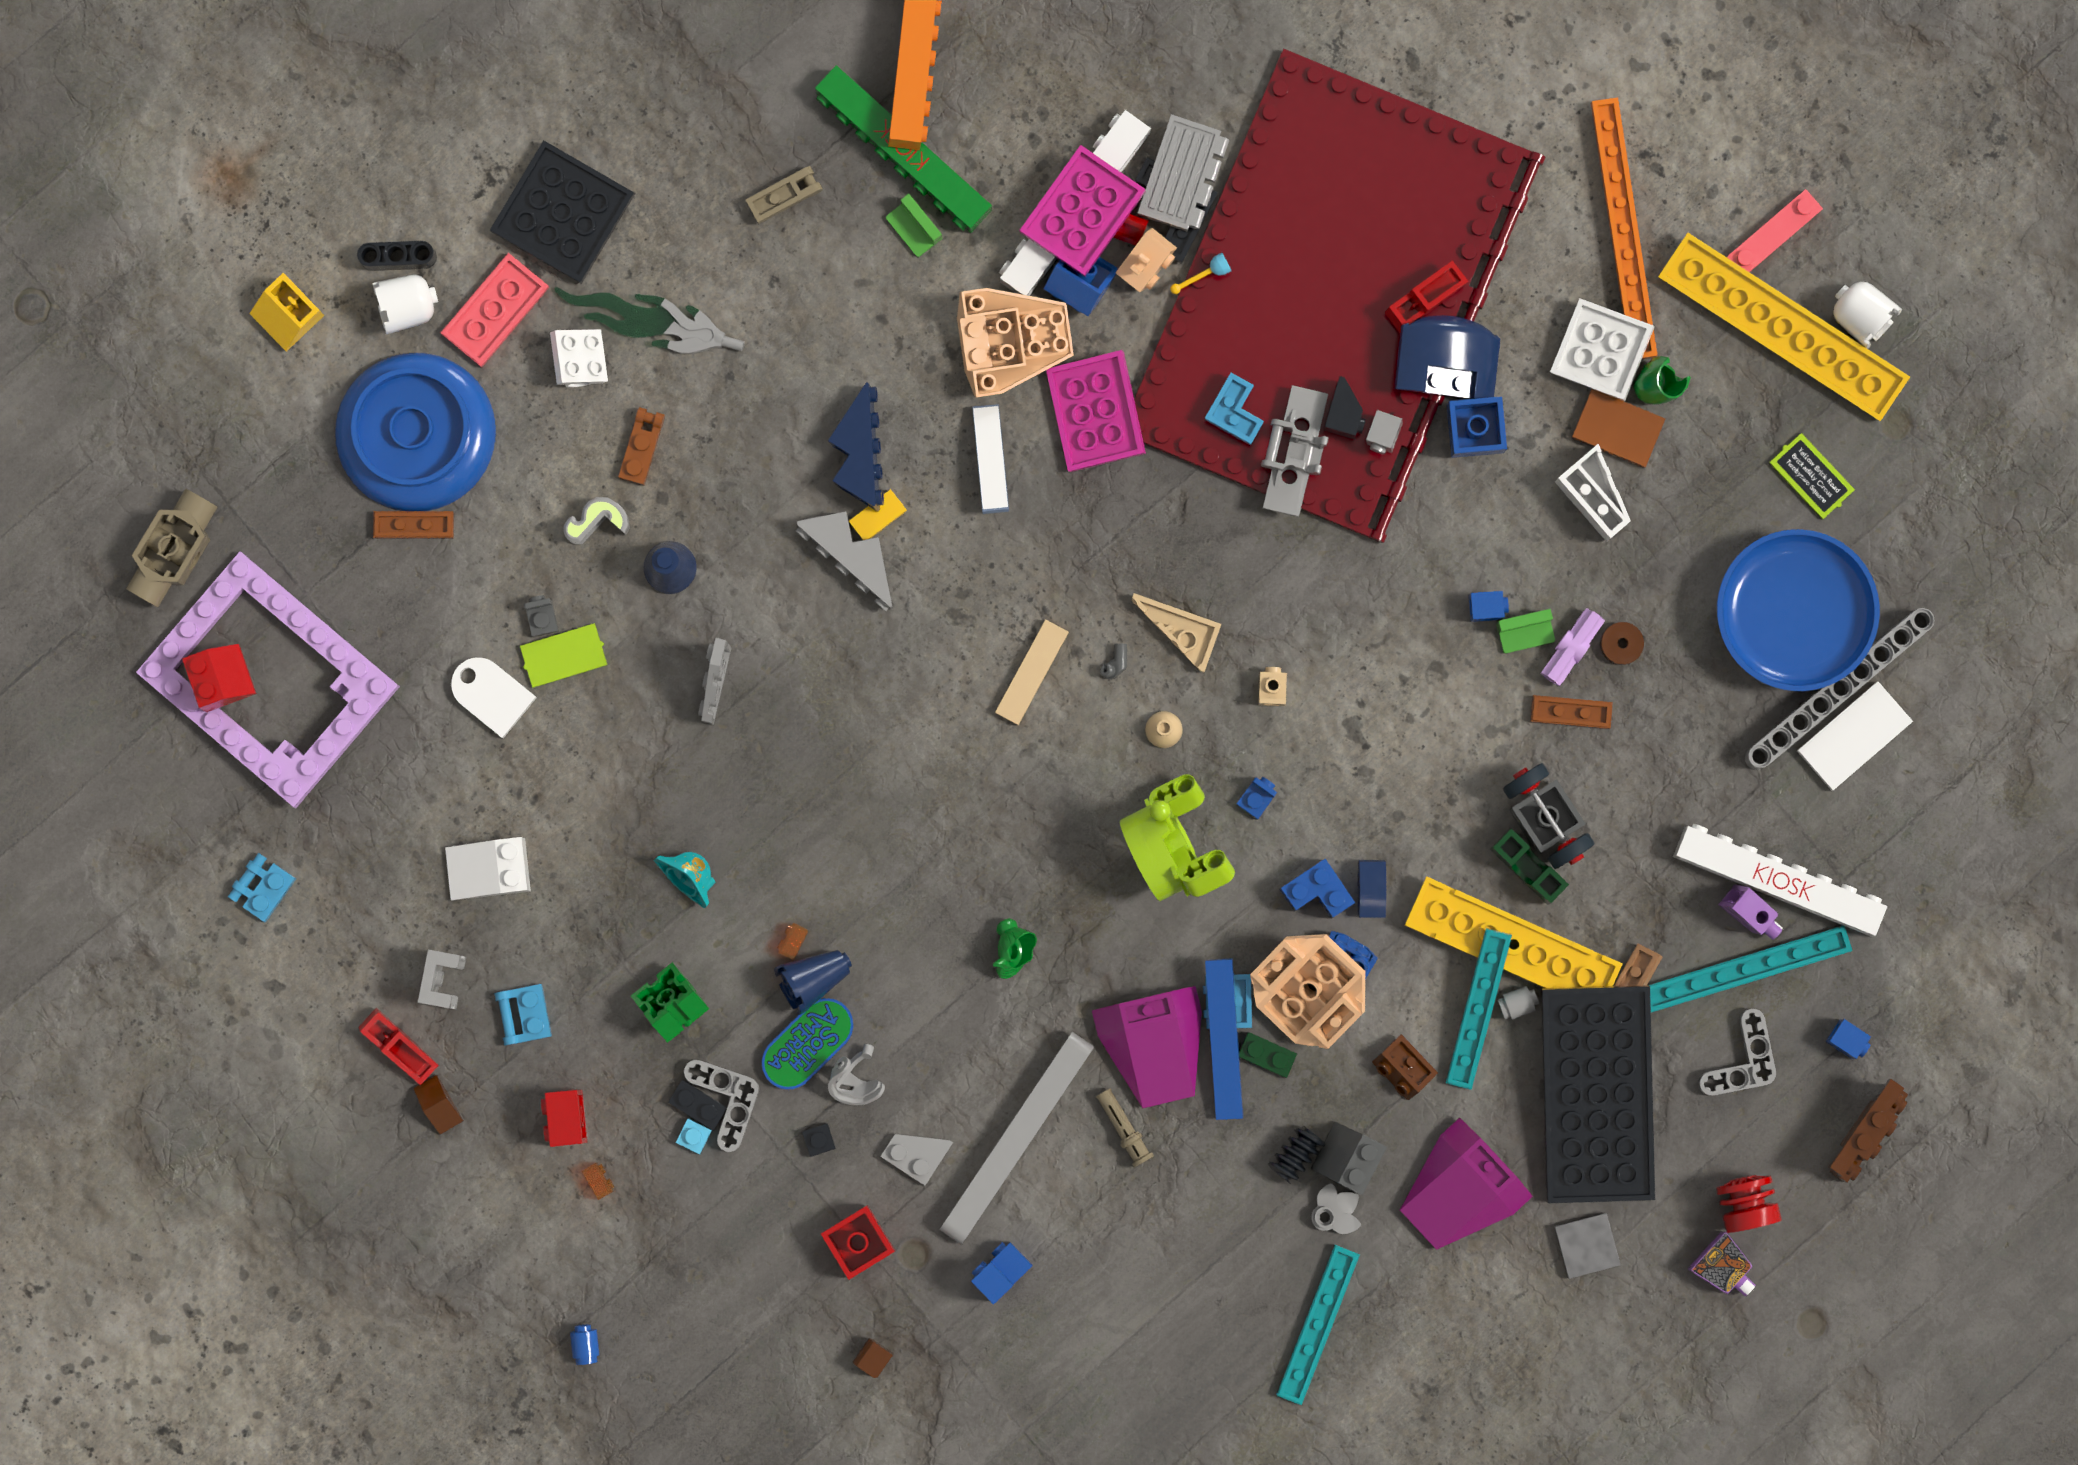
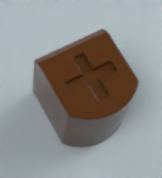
M869 1338L852 1363L871 1377L878 1378L894 1353L872 1338Z

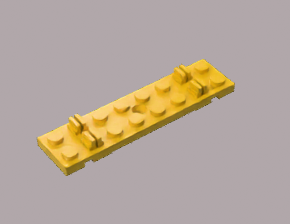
M1427 876L1404 925L1478 958L1486 928L1512 934L1511 940H1517L1519 946L1515 950L1509 947L1503 970L1543 988L1611 987L1614 985L1622 963L1594 952L1587 947Z

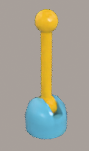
M1220 253L1213 257L1210 268L1180 284H1173L1170 287V291L1173 294H1178L1182 288L1212 272L1216 275H1225L1232 270L1223 253Z

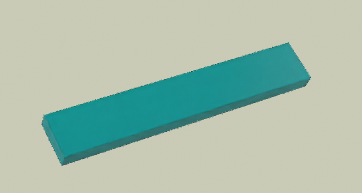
M1489 928L1485 929L1446 1078L1447 1084L1472 1090L1512 934Z
M1334 1244L1277 1391V1396L1302 1405L1360 1254Z

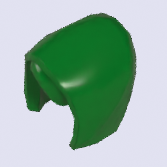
M1665 356L1652 358L1642 368L1633 388L1635 394L1642 402L1650 405H1659L1680 397L1688 388L1691 377L1679 378L1675 376L1674 369L1667 365V363H1670V359Z

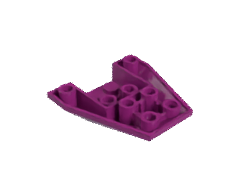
M1196 986L1092 1010L1098 1038L1142 1109L1195 1096L1202 1016Z
M1459 1117L1439 1136L1400 1211L1437 1250L1514 1215L1533 1196L1493 1150Z

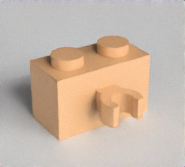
M1152 228L1143 235L1116 271V274L1138 292H1142L1146 288L1151 290L1160 279L1157 274L1163 267L1166 270L1175 259V256L1172 254L1177 247Z

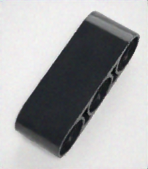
M426 241L365 243L360 246L357 251V258L363 267L370 271L431 268L436 263L437 254ZM422 249H428L430 251L429 257L423 261L418 260V252ZM396 250H402L404 253L402 259L397 262L391 261L392 253ZM368 252H377L375 261L371 263L365 262V255Z

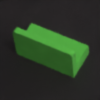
M910 194L902 198L901 205L886 216V220L916 257L922 256L942 240L941 232Z
M1551 609L1498 621L1496 625L1503 653L1507 654L1555 642L1551 620H1553Z

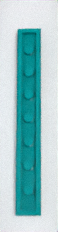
M1845 926L1649 985L1651 1013L1851 952L1852 947Z

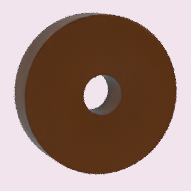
M1627 622L1615 623L1603 633L1600 642L1601 651L1605 658L1613 664H1630L1638 659L1643 651V635L1633 624ZM1619 639H1624L1627 642L1626 648L1618 646Z

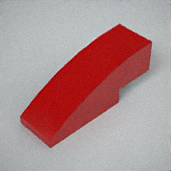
M1452 260L1414 287L1404 297L1389 306L1384 313L1398 332L1401 333V325L1405 323L1410 325L1419 320V318L1424 317L1469 281Z
M377 1008L358 1027L363 1035L380 1048L381 1052L420 1085L439 1066L422 1048Z

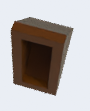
M438 1075L413 1088L423 1112L440 1135L464 1121Z

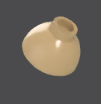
M1167 711L1153 714L1148 719L1145 728L1148 740L1159 748L1174 746L1180 740L1183 730L1179 718Z

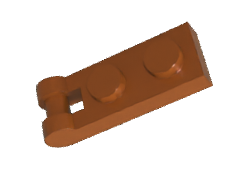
M639 407L618 476L619 479L645 486L665 414L658 412L652 414L647 412V409ZM644 422L653 424L651 432L643 430Z

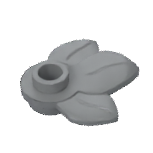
M1332 1183L1324 1186L1317 1195V1207L1314 1208L1311 1214L1313 1225L1319 1230L1328 1231L1333 1229L1339 1234L1354 1232L1361 1226L1358 1219L1351 1215L1358 1204L1359 1195L1352 1192L1337 1194V1190ZM1327 1212L1330 1218L1327 1222H1321V1213Z

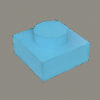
M687 1119L676 1143L701 1154L712 1130Z

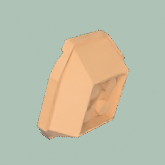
M1327 934L1287 936L1250 974L1256 1007L1295 1044L1319 1046V1048L1329 1049L1365 1012V970ZM1308 983L1314 985L1317 991L1311 990Z

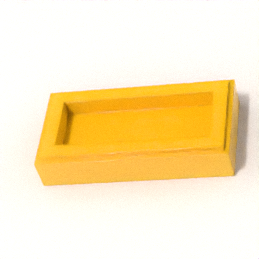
M890 489L884 494V505L880 506L879 512L868 506L849 520V523L862 540H867L874 537L907 510Z

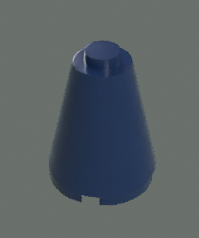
M666 541L657 544L648 552L644 560L643 568L646 580L655 590L664 594L682 592L692 583L696 576L697 564L694 555L685 545L678 542Z
M839 950L781 964L774 968L776 977L779 975L782 977L783 982L779 986L793 1010L798 1008L797 1014L801 1015L849 975V968L852 967V964L845 952L841 954Z

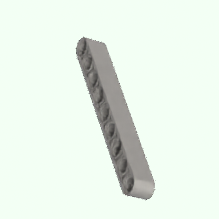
M1919 608L1907 615L1872 645L1867 656L1860 663V666L1865 669L1866 673L1863 679L1857 678L1853 670L1845 678L1839 680L1838 682L1845 686V694L1843 696H1839L1834 692V684L1820 688L1746 751L1745 762L1747 766L1758 770L1772 763L1929 631L1935 621L1932 612L1925 608ZM1919 614L1925 618L1926 625L1924 628L1916 626L1914 622L1916 615ZM1899 631L1905 635L1906 641L1904 645H1899L1895 642V632ZM1876 648L1882 649L1885 652L1886 658L1884 662H1879L1875 659L1874 651ZM1815 699H1820L1824 702L1825 710L1823 713H1819L1813 708ZM1795 716H1800L1804 719L1805 727L1803 730H1798L1794 727L1793 719ZM1775 733H1780L1784 736L1785 743L1782 747H1778L1773 743L1772 738ZM1755 750L1763 752L1765 759L1762 764L1754 762L1752 754Z
M1074 1032L1070 1034L939 1229L940 1231L962 1245L1095 1046Z

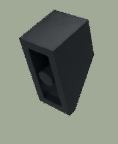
M1340 376L1338 379L1324 431L1354 439L1356 433L1362 434L1366 419L1361 417L1363 409L1345 377Z

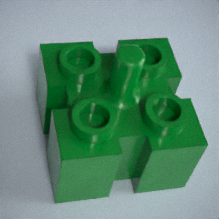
M673 962L656 975L658 980L652 985H649L647 982L631 995L638 1007L644 1012L645 1017L667 1043L684 1030L682 1025L685 1027L690 1026L692 1022L709 1010V1007L696 992L689 980Z

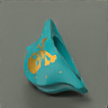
M685 852L676 857L658 856L653 860L682 893L705 909L708 906L707 892L716 882L711 877L710 866L705 858L694 852Z

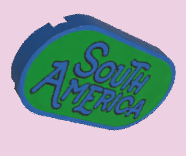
M823 998L818 1000L806 1012L798 1015L767 1046L763 1053L762 1069L769 1082L781 1089H795L806 1084L851 1038L853 1018L849 1009L835 999Z

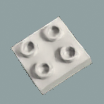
M555 330L550 332L557 385L581 387L608 381L601 330Z

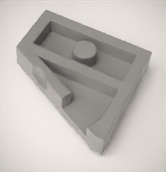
M895 1134L880 1157L921 1184L926 1185L953 1142L944 1139Z

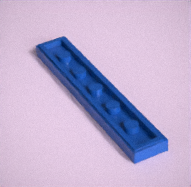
M1233 958L1205 960L1216 1120L1243 1119Z

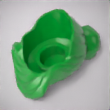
M1011 918L1001 921L996 929V932L1000 935L998 943L999 959L993 963V966L997 967V974L1002 979L1013 977L1026 963L1032 960L1033 948L1037 943V937L1034 933L1018 928L1017 922Z

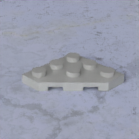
M715 638L714 644L710 643L706 659L710 662L709 670L705 672L702 687L706 690L705 698L701 700L698 715L702 716L701 721L714 725L731 652V646L728 642L719 638Z

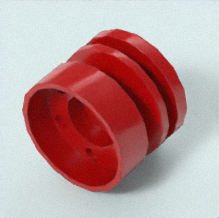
M1750 1175L1736 1178L1716 1188L1717 1195L1730 1194L1729 1198L1720 1200L1719 1204L1733 1206V1211L1722 1215L1726 1233L1754 1229L1782 1221L1778 1203H1765L1764 1200L1765 1197L1774 1194L1775 1190L1773 1188L1762 1190L1761 1188L1763 1185L1772 1183L1771 1175Z

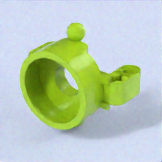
M1189 774L1179 776L1157 787L1151 792L1149 800L1148 798L1144 800L1145 808L1120 819L1121 830L1143 878L1158 901H1162L1183 890L1186 896L1190 894L1194 897L1202 896L1227 884L1235 875V869L1221 850H1213L1197 858L1193 846L1178 819L1179 816L1200 806L1205 798L1200 786L1194 777Z

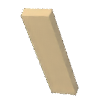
M1045 619L995 712L996 714L1019 726L1069 634L1068 631Z

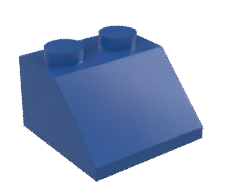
M1099 257L1084 277L1060 260L1052 271L1044 290L1072 306L1076 311L1089 316L1114 280L1118 268Z

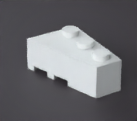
M1599 444L1555 481L1606 542L1631 521L1612 480L1610 470L1602 456Z

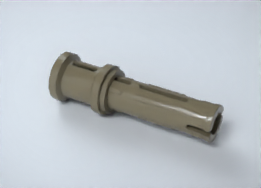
M1111 1088L1096 1096L1122 1139L1120 1141L1121 1147L1126 1148L1133 1160V1167L1135 1168L1152 1158L1154 1154L1152 1152L1149 1153L1141 1139L1143 1137L1142 1134L1138 1131L1135 1132L1113 1095Z

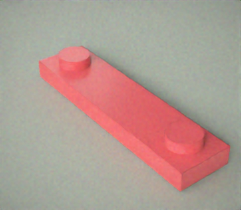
M1805 189L1729 254L1727 258L1748 272H1751L1822 211L1823 208Z

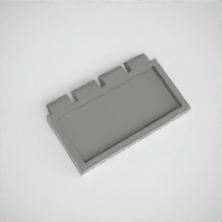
M1171 114L1137 215L1184 231H1188L1189 227L1199 229L1205 211L1196 208V205L1207 207L1213 186L1204 183V181L1215 183L1222 162L1213 159V155L1224 158L1229 139L1221 137L1220 130Z

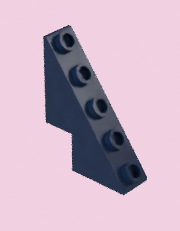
M866 382L828 442L832 447L848 456L833 479L834 484L879 512L880 506L884 505L883 490H879L878 481L883 478L882 466L877 464V454H881L880 439L876 438L875 428H879L878 412H874V403L878 402V392L876 386L871 387Z

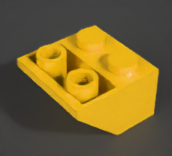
M284 273L263 291L249 313L286 352L325 316Z

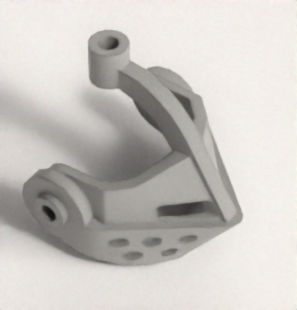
M865 1044L863 1050L857 1053L851 1060L847 1057H841L835 1063L828 1083V1091L835 1100L849 1105H865L881 1097L885 1090V1085L878 1080L862 1081L851 1073L852 1069L861 1060L871 1059L874 1050L872 1045ZM840 1085H846L853 1087V1089L846 1090L841 1089L839 1087Z

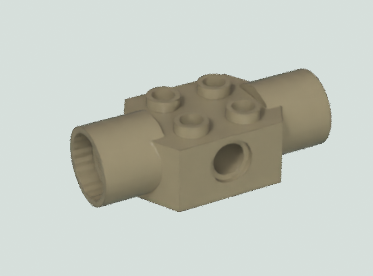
M185 488L173 510H159L132 554L139 567L126 589L154 606L159 607L171 585H184L210 542L205 528L218 507Z

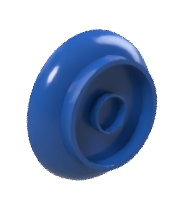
M405 353L391 356L366 369L356 378L345 393L338 410L335 427L338 456L352 483L373 501L400 511H430L449 505L464 496L475 486L486 471L494 451L496 437L493 409L489 398L479 382L457 363L444 357L427 353Z
M1792 529L1771 533L1756 540L1735 558L1725 573L1720 586L1717 601V617L1721 636L1728 651L1747 673L1775 688L1790 691H1809L1824 688L1838 682L1860 665L1871 649L1877 634L1880 604L1872 575L1852 549L1826 534L1811 530Z

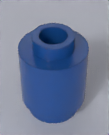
M591 1324L575 1326V1331L570 1332L572 1356L576 1359V1365L598 1362L597 1356L600 1354L597 1329H591Z

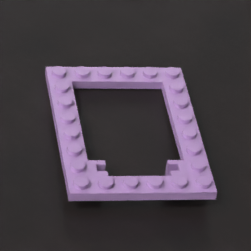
M242 552L235 556L136 672L294 808L298 807L400 687ZM244 590L342 672L330 687L340 694L348 704L305 754H302L286 740L272 753L220 708L209 712L201 710L198 707L191 683L176 671L183 662L182 658L187 657Z

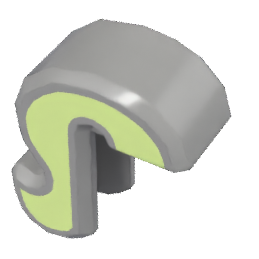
M596 497L586 503L582 510L580 521H577L574 516L569 517L564 524L563 531L565 537L571 543L579 545L583 544L606 518L627 535L630 529L629 518L624 509L608 497Z

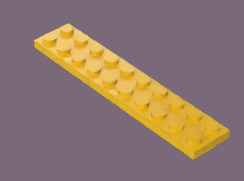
M1688 232L1658 276L1879 421L1882 420L1910 378V376Z

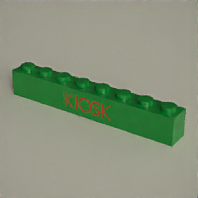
M837 65L815 87L816 94L818 95L816 99L826 109L829 107L833 108L837 112L836 118L845 126L850 124L857 130L855 135L862 142L867 144L869 141L876 147L874 152L882 160L886 161L889 159L896 166L893 169L902 178L905 179L908 176L915 182L913 187L921 195L925 196L928 194L935 200L932 204L943 214L947 211L954 218L952 222L961 231L967 229L972 233L992 211V205L922 142L920 150L888 147L892 115Z

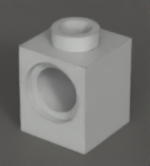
M1377 410L1366 438L1367 445H1370V450L1380 454H1385L1386 451L1392 453L1403 424L1402 418Z

